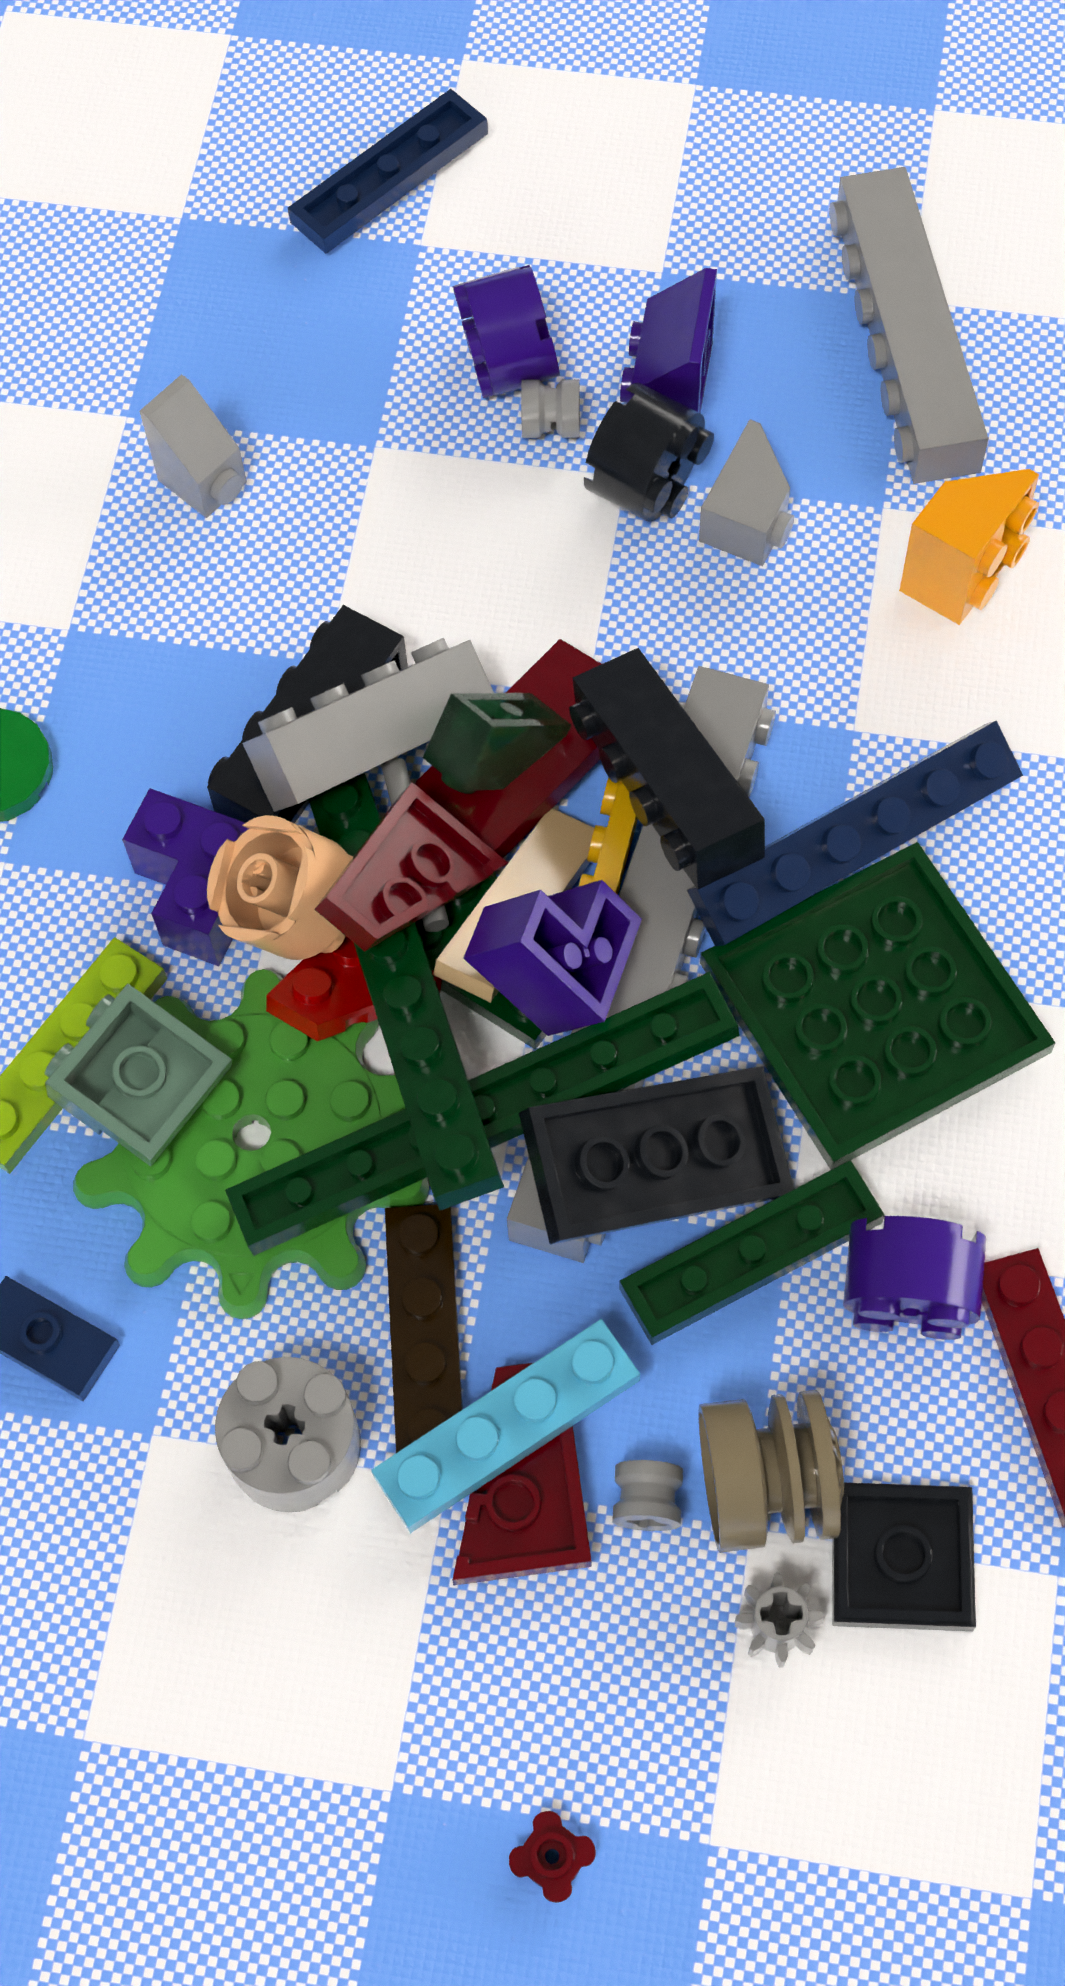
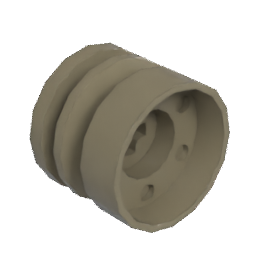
M817 1390L799 1392L797 1398L798 1424L793 1425L786 1398L782 1394L771 1395L768 1410V1428L756 1429L752 1412L745 1399L699 1404L698 1423L704 1481L713 1535L719 1553L765 1547L768 1534V1514L773 1513L781 1514L785 1531L793 1544L804 1541L805 1509H810L815 1531L820 1540L839 1537L841 1530L840 1507L844 1495L842 1460L835 1429L830 1424L821 1394Z

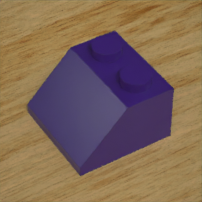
M704 268L647 299L643 322L633 321L629 356L636 357L634 368L624 367L620 402L628 403L635 395L626 390L634 383H642L701 413L713 345L717 269Z

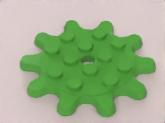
M265 969L256 970L248 976L241 989L239 1007L231 1015L220 1020L208 1021L199 1018L190 1005L184 1000L173 996H164L154 1002L232 1059V1067L151 1167L118 1143L111 1153L84 1164L77 1171L73 1180V1192L77 1200L85 1207L99 1209L115 1204H125L133 1207L142 1218V1232L137 1241L130 1247L124 1262L126 1274L134 1284L152 1288L161 1285L182 1264L191 1261L204 1262L213 1267L218 1274V1298L222 1309L229 1316L237 1319L252 1318L262 1311L267 1302L268 1285L272 1275L278 1268L288 1263L299 1262L308 1265L316 1271L321 1281L332 1289L348 1290L355 1287L363 1279L366 1272V1259L353 1237L354 1225L358 1217L365 1211L373 1208L422 1206L429 1194V1184L427 1178L255 1256L252 1254L240 1229L226 1194V1189L406 1109L396 1076L374 1074L366 1068L363 1062V1051L378 1029V1019L369 1023L360 1022L352 1024L345 1032L316 1041L266 1012V995L283 978L277 973ZM254 1120L271 1131L268 1142L258 1150H244L237 1146L234 1140L239 1131L245 1126L251 1125Z

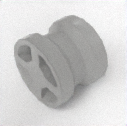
M629 1460L615 1465V1483L621 1488L620 1500L613 1506L612 1523L627 1529L642 1531H667L681 1526V1509L675 1504V1492L683 1484V1468L672 1463L654 1460Z

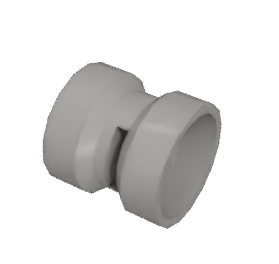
M562 379L556 385V388H551V385H544L540 380H522V438H540L545 432H551V429H556L562 438H580L579 379Z

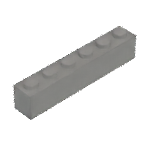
M906 166L840 177L838 199L835 202H831L829 206L831 229L833 235L842 236L844 242L842 247V265L847 280H855L857 290L855 291L854 302L857 320L860 325H868L870 335L867 340L870 365L873 370H881L883 381L881 382L880 392L884 413L886 416L894 415L897 426L894 430V446L897 459L900 463L907 462L913 484L981 473L989 438Z

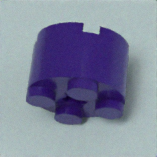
M530 265L511 268L452 286L483 398L521 389L522 380H540L545 382L560 376L553 340L549 335L545 319L547 318Z
M884 1216V1227L877 1230L866 1231L867 1218L858 1219L851 1223L843 1307L854 1313V1327L874 1332L893 1331L894 1322L921 1325L920 1334L922 1336L942 1340H955L961 1338L962 1328L968 1327L970 1324L977 1323L980 1320L986 1251V1236L983 1233L976 1231L972 1240L969 1241L962 1238L963 1225L913 1216Z

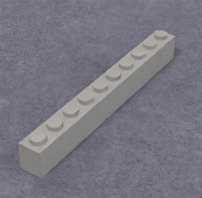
M698 665L684 710L747 796L750 797L759 767V762L751 760L756 744L767 746L776 716V710L767 708L769 684ZM652 824L642 827L619 893V897L642 921L606 1018L688 982V976L680 974L686 955L697 957L706 929L702 920L698 919L699 914L687 892L689 888L695 885L684 869L675 871L671 867L662 850L660 835ZM585 1027L572 1030L571 1034ZM645 1079L619 1091L641 1088ZM528 1156L507 1216L509 1241L584 1263L590 1243L601 1246L606 1234L550 1245Z

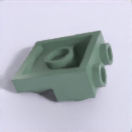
M127 984L116 998L108 994L96 1005L86 1021V1026L90 1029L75 1047L67 1043L55 1054L45 1070V1075L49 1077L45 1085L47 1095L51 1100L100 1135L102 1131L151 1167L232 1067V1059L137 989Z

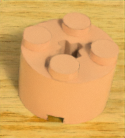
M259 816L243 824L242 826L249 829L235 842L227 839L223 843L213 860L209 872L207 899L210 909L218 912L222 925H218L224 934L235 940L290 960L306 959L320 952L332 953L337 950L343 943L345 935L314 909L353 856L347 854L338 843L278 816Z

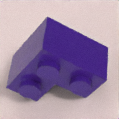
M149 788L122 841L134 873L166 885L151 912L161 942L165 947L220 966L233 938L224 934L218 925H222L218 912L211 910L207 899L209 872L213 860L223 843L227 839L235 842L249 828L242 826L245 822Z
M603 880L547 896L540 889L485 906L463 958L547 1036L605 1022L642 919Z

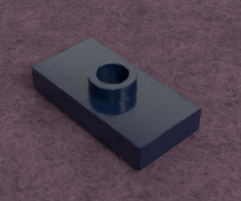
M5 1276L0 1283V1354L79 1400L84 1401L119 1348V1342L115 1337Z

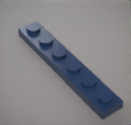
M997 720L986 723L766 845L765 858L703 888L697 889L693 886L687 892L715 947L726 945L1020 778L1023 774Z

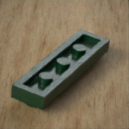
M849 1160L619 1281V1290L650 1344L653 1345L848 1242L850 1225L855 1220L867 1218V1231L882 1224L885 1214L854 1164Z

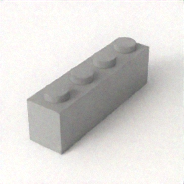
M441 638L412 651L411 655L415 664L399 671L395 660L362 674L361 677L365 687L349 694L343 683L310 698L315 710L297 718L291 707L258 722L263 734L242 744L273 811L299 804L499 708L498 700L471 640L449 648L445 639Z

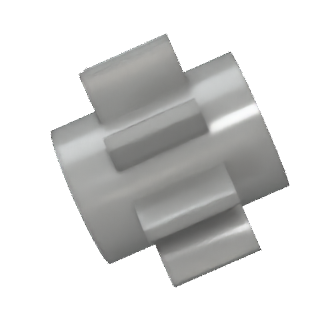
M776 1572L771 1588L763 1594L751 1585L745 1588L744 1596L755 1610L754 1613H741L737 1615L734 1623L736 1628L741 1630L751 1629L754 1639L748 1651L750 1657L759 1654L762 1649L775 1653L778 1667L784 1668L788 1651L795 1646L805 1654H812L816 1645L804 1630L805 1627H817L823 1624L825 1613L818 1610L808 1611L805 1601L811 1588L809 1583L800 1586L795 1591L791 1588L783 1587V1578L780 1572ZM771 1606H783V1613L786 1618L797 1619L791 1622L786 1635L776 1634L775 1626L772 1622L762 1621L768 1618Z

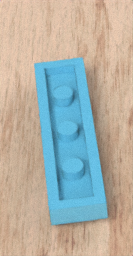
M600 1319L371 1469L372 1475L411 1534L640 1381V1372L604 1321Z

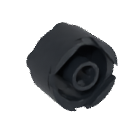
M634 383L626 390L635 395L626 405L615 401L595 433L585 462L595 468L593 480L584 477V487L588 491L648 522L656 520L662 514L669 518H674L681 510L688 494V487L684 484L694 464L700 465L709 454L714 441V433L705 429V419L701 413L642 383Z

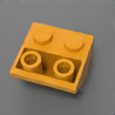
M1023 469L945 481L912 523L899 591L958 625L962 623L973 607L982 610L997 588L999 578L996 576L1005 565L1014 568L1028 547L1030 537L1024 534V532L1031 524L1039 508V502L1033 500L1039 474L1031 469Z

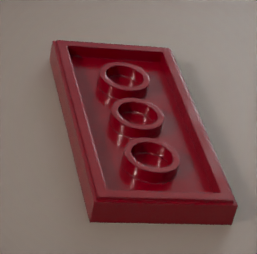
M559 639L498 699L500 707L482 715L414 784L504 858L540 821L543 815L548 813L600 760L599 748L591 738L583 740L575 729L569 707L575 704L572 677L597 667L601 663Z

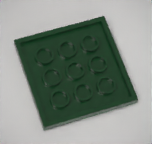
M918 842L810 896L728 944L713 946L701 952L700 955L702 968L706 973H711L735 1020L830 1170L849 1160H853L1051 1054L1056 1044Z

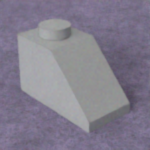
M181 374L139 412L158 481L205 518H208L221 505L232 502L240 493L242 486L247 483L240 448L191 381Z
M749 419L705 499L700 513L699 542L763 566L773 546L781 549L785 545L794 523V515L788 513L790 486L759 422Z

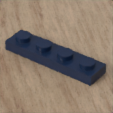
M450 88L288 207L290 223L325 254L486 136L488 134L487 118Z

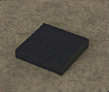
M844 1482V1495L840 1507L841 1530L839 1537L832 1539V1626L973 1632L976 1628L972 1487Z

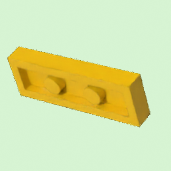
M608 778L600 814L610 816L607 827L595 825L587 857L588 862L597 863L594 876L582 873L579 886L603 880L618 895L638 818L632 808L629 791L622 781L614 783Z

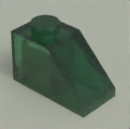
M451 693L422 758L442 773L441 779L447 786L458 792L473 794L476 790L504 789L566 737L571 724L532 693Z

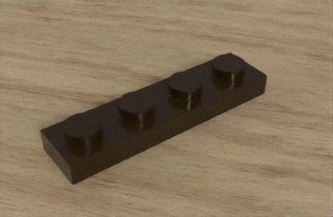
M437 1204L385 1208L396 1453L463 1410L451 1207L440 1210Z

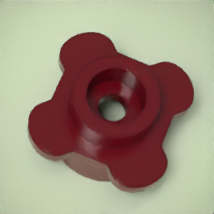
M544 1811L537 1814L533 1819V1832L524 1845L515 1847L510 1852L509 1866L515 1876L519 1878L529 1877L535 1884L542 1887L543 1895L548 1901L559 1903L571 1896V1882L577 1877L580 1869L590 1866L594 1862L596 1856L595 1845L589 1837L575 1836L563 1827L561 1817L557 1813ZM551 1849L559 1853V1860L554 1864L548 1863L545 1859L546 1852Z

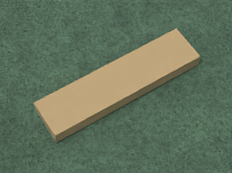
M553 808L544 814L436 959L433 975L491 1003L499 991L463 958L483 908L540 889L547 896L572 889L590 863L587 861L594 827Z

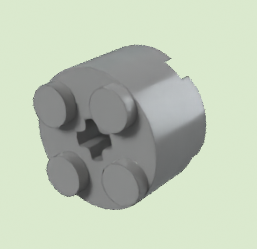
M279 1357L247 1364L239 1371L237 1378L224 1393L217 1410L215 1437L220 1455L238 1486L254 1502L263 1507L281 1512L306 1511L318 1506L319 1502L325 1500L336 1491L339 1492L354 1474L361 1451V1435L358 1422L342 1382L317 1363L296 1357ZM298 1425L302 1435L291 1434L287 1445H280L276 1437L278 1432H286L289 1426Z

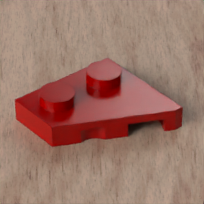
M345 936L343 943L332 953L320 952L315 956L303 959L266 995V1012L316 1041L345 1032L352 1024L360 1022L369 1023L377 1020L353 941ZM434 976L440 993L442 979Z

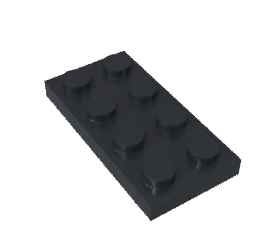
M763 1066L539 1105L519 1112L550 1245L774 1200L794 1190Z

